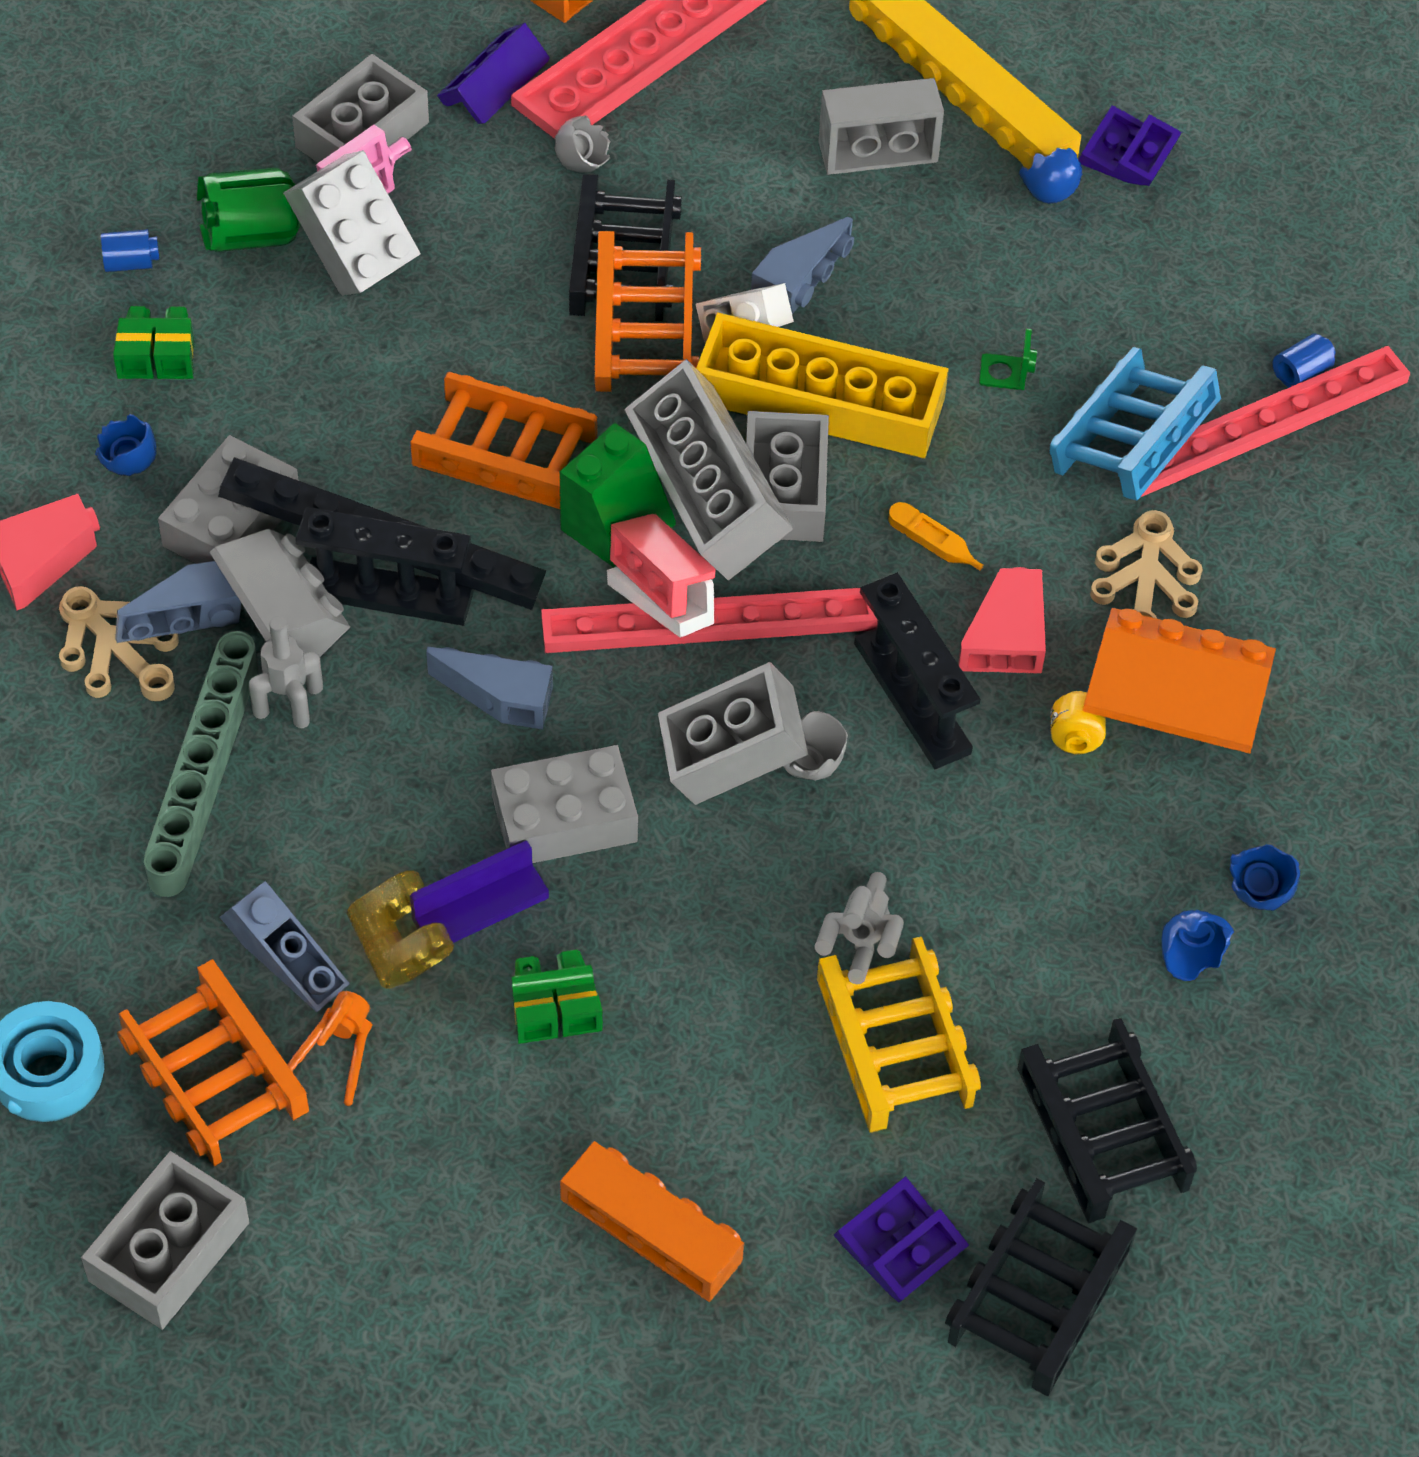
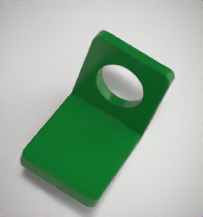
M1026 328L1022 357L987 353L982 355L980 385L1024 390L1027 373H1035L1037 349H1030L1032 329ZM1003 363L1010 367L1012 374L1006 379H996L990 375L989 368L993 364Z

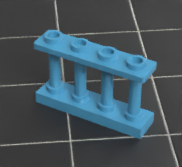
M1132 347L1126 356L1118 361L1115 369L1104 382L1096 387L1092 396L1081 409L1074 413L1064 429L1052 439L1050 455L1055 473L1063 476L1076 460L1118 473L1123 497L1137 501L1221 400L1216 369L1202 365L1191 379L1182 381L1145 370L1142 350ZM1139 385L1176 395V397L1170 404L1164 407L1131 397L1130 395ZM1118 410L1155 420V422L1149 429L1142 432L1109 422V420ZM1097 435L1132 445L1134 448L1128 455L1122 458L1090 448L1088 445Z

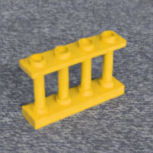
M921 936L912 938L910 959L868 969L865 981L862 984H853L849 981V971L841 970L836 955L819 959L817 981L869 1133L887 1129L889 1112L894 1111V1106L958 1091L964 1109L974 1106L976 1091L981 1089L979 1073L974 1063L968 1065L964 1051L967 1050L963 1029L960 1025L954 1026L950 1015L953 1011L949 991L946 987L940 988L936 977L939 975L936 955L932 949L926 950ZM917 976L924 996L863 1011L861 1007L854 1008L851 999L855 990ZM926 1014L931 1015L937 1035L881 1049H876L875 1046L868 1047L864 1034L867 1033L868 1028ZM944 1052L951 1070V1074L889 1088L887 1084L881 1085L877 1074L883 1066Z

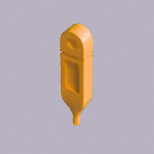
M898 502L890 507L888 521L899 532L906 534L907 537L948 562L972 565L978 570L983 568L984 565L974 559L967 548L966 542L956 533L924 513H920L918 509L905 502Z

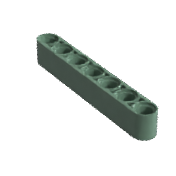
M242 631L226 633L217 643L144 855L148 885L156 895L162 897L177 895L185 888L250 696L249 681L258 672L254 640L249 634ZM201 761H208V762L203 763V764H197L198 762H201ZM190 796H196L193 799H185ZM177 832H184L183 834L178 836L172 835ZM166 868H171V869H172L171 871H168V872H159V871H161V870H163V869H166Z

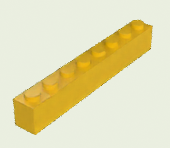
M850 0L849 10L857 21H863L874 31L878 40L886 42L898 53L901 60L911 64L922 74L924 79L935 78L937 88L948 98L950 103L958 106L972 119L976 126L983 128L990 134L1001 148L1007 149L1026 169L1031 168L1036 153L1046 157L1056 151L1057 148H1071L1078 158L1081 134L927 1Z

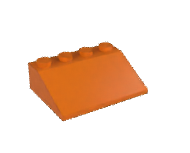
M1112 608L1105 627L1083 711L1250 754L1276 648L1266 646L1258 640H1241L1225 636L1222 632L1214 629L1200 630L1184 626L1181 622L1174 619L1160 620L1144 616L1133 609L1120 610Z

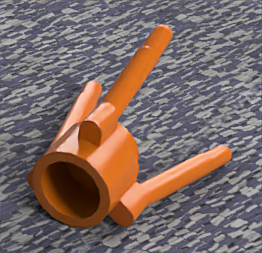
M350 991L339 992L332 1007L327 1008L321 1021L287 1064L293 1072L316 1042L317 1045L324 1046L332 1034L343 1039L350 1038L352 1034L357 1035L344 1098L346 1106H351L353 1103L366 1038L373 1026L370 1021L365 1019L370 1011L369 1003L356 993Z

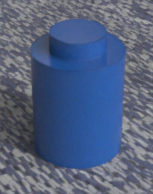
M149 229L101 233L105 272L153 268L152 260H160L157 236L150 237Z
M1311 334L1274 357V372L1277 378L1288 388L1331 369L1335 364V348L1329 339L1319 334Z

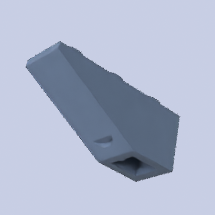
M850 217L843 218L772 248L752 272L751 290L785 283L792 314L799 306L805 307L811 300L814 287L819 281L824 283L829 279L839 257L845 258L850 253L854 244V237L851 236L853 219Z
M215 561L187 565L117 610L115 640L117 643L133 640L139 641L151 637L182 634L187 631L239 623L241 601Z
M427 647V668L430 676L501 723L536 729L544 728L553 690V666L544 665L533 660L518 661L505 659L494 654L480 655L461 652L450 647Z
M266 881L250 891L220 916L221 920L240 943L314 1011L318 1012L337 996L339 992L350 985Z

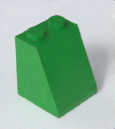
M616 423L612 424L560 471L561 531L613 568L617 566L610 560L611 524L656 514L670 528L676 525L675 517L646 444Z

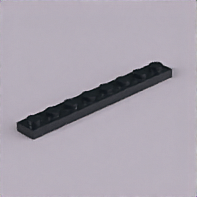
M235 457L222 481L218 497L298 526L301 524L306 507L425 527ZM470 543L462 573H455V581L463 586L532 610L546 570ZM414 566V568L438 576L437 569Z

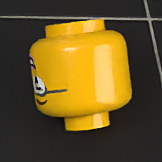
M1073 691L1063 695L1054 702L1051 709V739L1058 748L1067 753L1086 754L1094 751L1102 745L1106 736V717L1083 711L1087 692Z

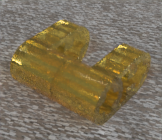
M405 871L391 877L356 900L347 910L350 922L378 981L386 989H391L411 981L445 959L454 949V944L444 924L432 923L425 925L404 939L395 924V921L411 912L410 895L425 887L421 876L416 871Z

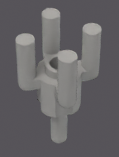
M275 616L269 622L272 641L265 642L261 648L260 656L263 673L251 678L249 681L253 715L259 719L266 718L269 715L267 693L272 691L277 694L287 695L291 702L293 724L298 728H305L310 723L307 692L303 685L306 682V689L311 694H318L323 690L320 657L315 652L304 654V651L298 647L296 639L288 636L286 619L282 616Z
M881 872L872 873L867 887L859 886L851 893L844 913L832 912L825 916L815 943V951L822 956L829 955L832 952L838 934H843L847 940L855 944V955L848 972V979L853 984H862L865 981L876 942L880 940L877 948L880 956L891 958L895 954L904 926L903 919L899 915H891L888 910L889 897L883 892L887 878Z

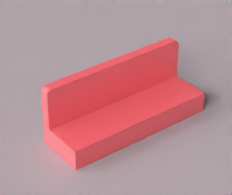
M656 514L611 524L610 560L668 616L674 618L686 615L687 585L714 579L716 569Z

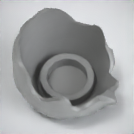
M576 116L566 121L555 136L554 149L556 156L560 160L561 165L566 167L567 170L578 173L592 172L610 159V156L607 155L609 143L611 142L608 139L609 134L602 131L603 126L591 125L590 120L587 118L588 116Z
M813 711L801 719L808 755L783 767L787 773L794 777L816 781L826 779L838 768L844 757L848 734L842 724L830 714Z

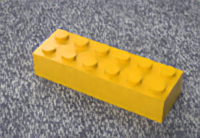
M718 312L696 367L714 386L723 404L729 411L745 415L748 414V411L829 415L828 435L924 459L945 400L949 368Z

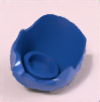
M1057 148L1056 151L1046 157L1036 153L1031 168L1026 169L1022 167L1019 171L1024 185L1032 196L1038 201L1048 204L1061 202L1072 195L1078 188L1081 176L1083 175L1081 162L1078 161L1077 154L1071 148Z
M129 414L125 421H110L107 426L102 427V434L99 433L97 435L100 447L96 449L95 455L109 472L121 476H131L143 472L155 460L157 450L153 430L149 423L142 422L134 415Z
M1266 844L1243 850L1239 854H1232L1230 872L1234 878L1231 886L1237 897L1248 907L1274 911L1281 905L1289 902L1295 895L1300 879L1299 863L1292 855L1286 854L1273 845Z
M1200 910L1183 911L1172 917L1165 924L1162 931V956L1167 970L1175 978L1191 981L1195 980L1200 972L1206 968L1220 967L1222 957L1228 946H1230L1231 935L1234 933L1231 925L1217 915Z

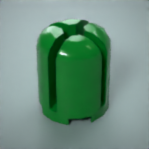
M279 168L209 173L207 176H199L197 181V201H201L203 224H199L205 249L221 252L283 246L294 241L300 227V222L284 195L285 191L295 186L289 173Z

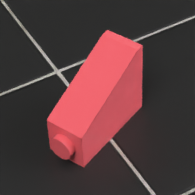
M79 494L0 521V575L16 610L23 609L97 547L94 534L95 531L100 530L97 516L92 507L85 509Z
M1024 567L1000 568L961 642L958 665L962 671L1042 673L1046 653L1042 569H1027Z

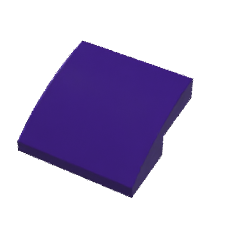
M1112 105L1082 151L1078 161L1081 162V165L1124 182L1150 186L1182 132L1150 114L1142 122Z
M906 1176L833 1234L851 1256L897 1302H901L969 1246L943 1211L939 1209L934 1212Z

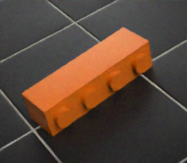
M593 1141L560 1181L561 1201L708 1302L714 1298L743 1261L744 1242L741 1241L739 1234L733 1228L724 1223L718 1225L704 1216L703 1211L696 1203L688 1198L679 1199L670 1193L659 1178L648 1172L642 1174L629 1165L626 1157L614 1148L608 1147L606 1149Z

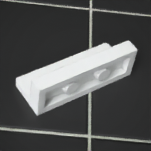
M618 567L607 570V584L678 637L681 638L714 624V584L711 579L687 585L686 615L671 618Z

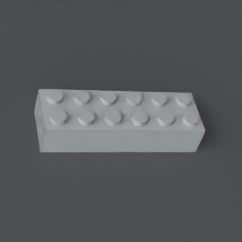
M687 359L624 409L640 440L646 444L655 469L700 555L728 581L793 530L790 521L716 389Z

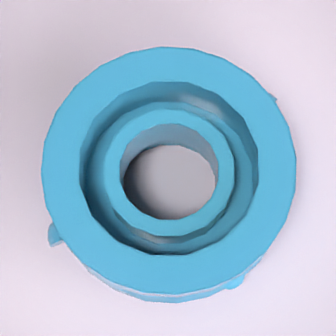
M33 1002L15 1009L0 1021V1102L11 1114L30 1121H58L74 1115L94 1098L100 1088L105 1070L104 1054L96 1027L84 1012L61 1002ZM58 1055L66 1058L63 1066L58 1071L47 1076H37L26 1070L36 1059L44 1056Z

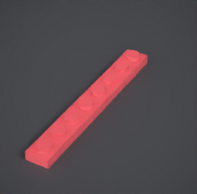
M1386 346L1198 426L1141 497L1408 383L1410 372L1391 348Z
M860 588L714 598V624L681 638L634 603L541 610L545 653L859 632L876 628L878 621L860 594Z

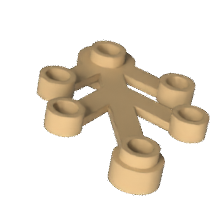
M1157 510L1147 511L1135 521L1132 534L1111 546L1105 545L1097 550L1095 564L1102 571L1112 572L1119 567L1121 558L1143 547L1141 558L1107 578L1096 579L1092 583L1090 596L1098 604H1109L1114 600L1116 592L1138 580L1133 610L1140 612L1144 616L1157 619L1156 615L1151 612L1154 585L1156 583L1173 602V612L1179 617L1188 618L1196 613L1198 598L1192 592L1186 591L1158 561L1159 550L1177 567L1176 576L1183 584L1193 585L1199 582L1202 574V565L1197 560L1190 558L1172 539L1174 527L1170 518L1165 513ZM1148 530H1155V531H1157L1158 533H1152V532H1149ZM1108 555L1113 557L1115 560L1107 562L1104 561L1101 557ZM1183 569H1192L1196 574H1186ZM1105 588L1109 590L1110 593L1100 594L1099 592H1097V589ZM1187 601L1192 606L1185 608L1179 605V602Z
M79 586L69 589L63 595L59 604L61 618L69 624L65 647L59 652L62 668L66 671L75 672L84 667L86 658L82 643L87 627L96 636L91 671L85 677L86 691L90 696L101 698L111 691L112 686L108 672L111 654L113 653L139 679L141 692L145 698L151 701H162L169 698L175 689L171 669L163 664L149 665L129 643L152 644L159 651L168 652L177 647L179 643L178 634H169L172 638L164 642L159 640L161 636L139 641L133 640L117 643L115 640L116 625H110L104 618H117V610L130 602L100 600L97 594L87 587ZM79 606L87 607L83 610H75ZM72 654L80 656L75 661L65 660L66 657ZM98 680L105 682L103 686L98 688L91 686L93 682ZM157 683L164 684V686L160 688H151L154 684Z

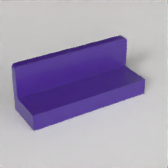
M522 23L504 30L437 96L443 105L447 107L462 102L478 124H484L511 98L513 93L524 86L549 61L550 57L527 24Z
M523 841L413 892L410 895L412 921L433 953L548 899L549 890L532 864V847L528 841Z

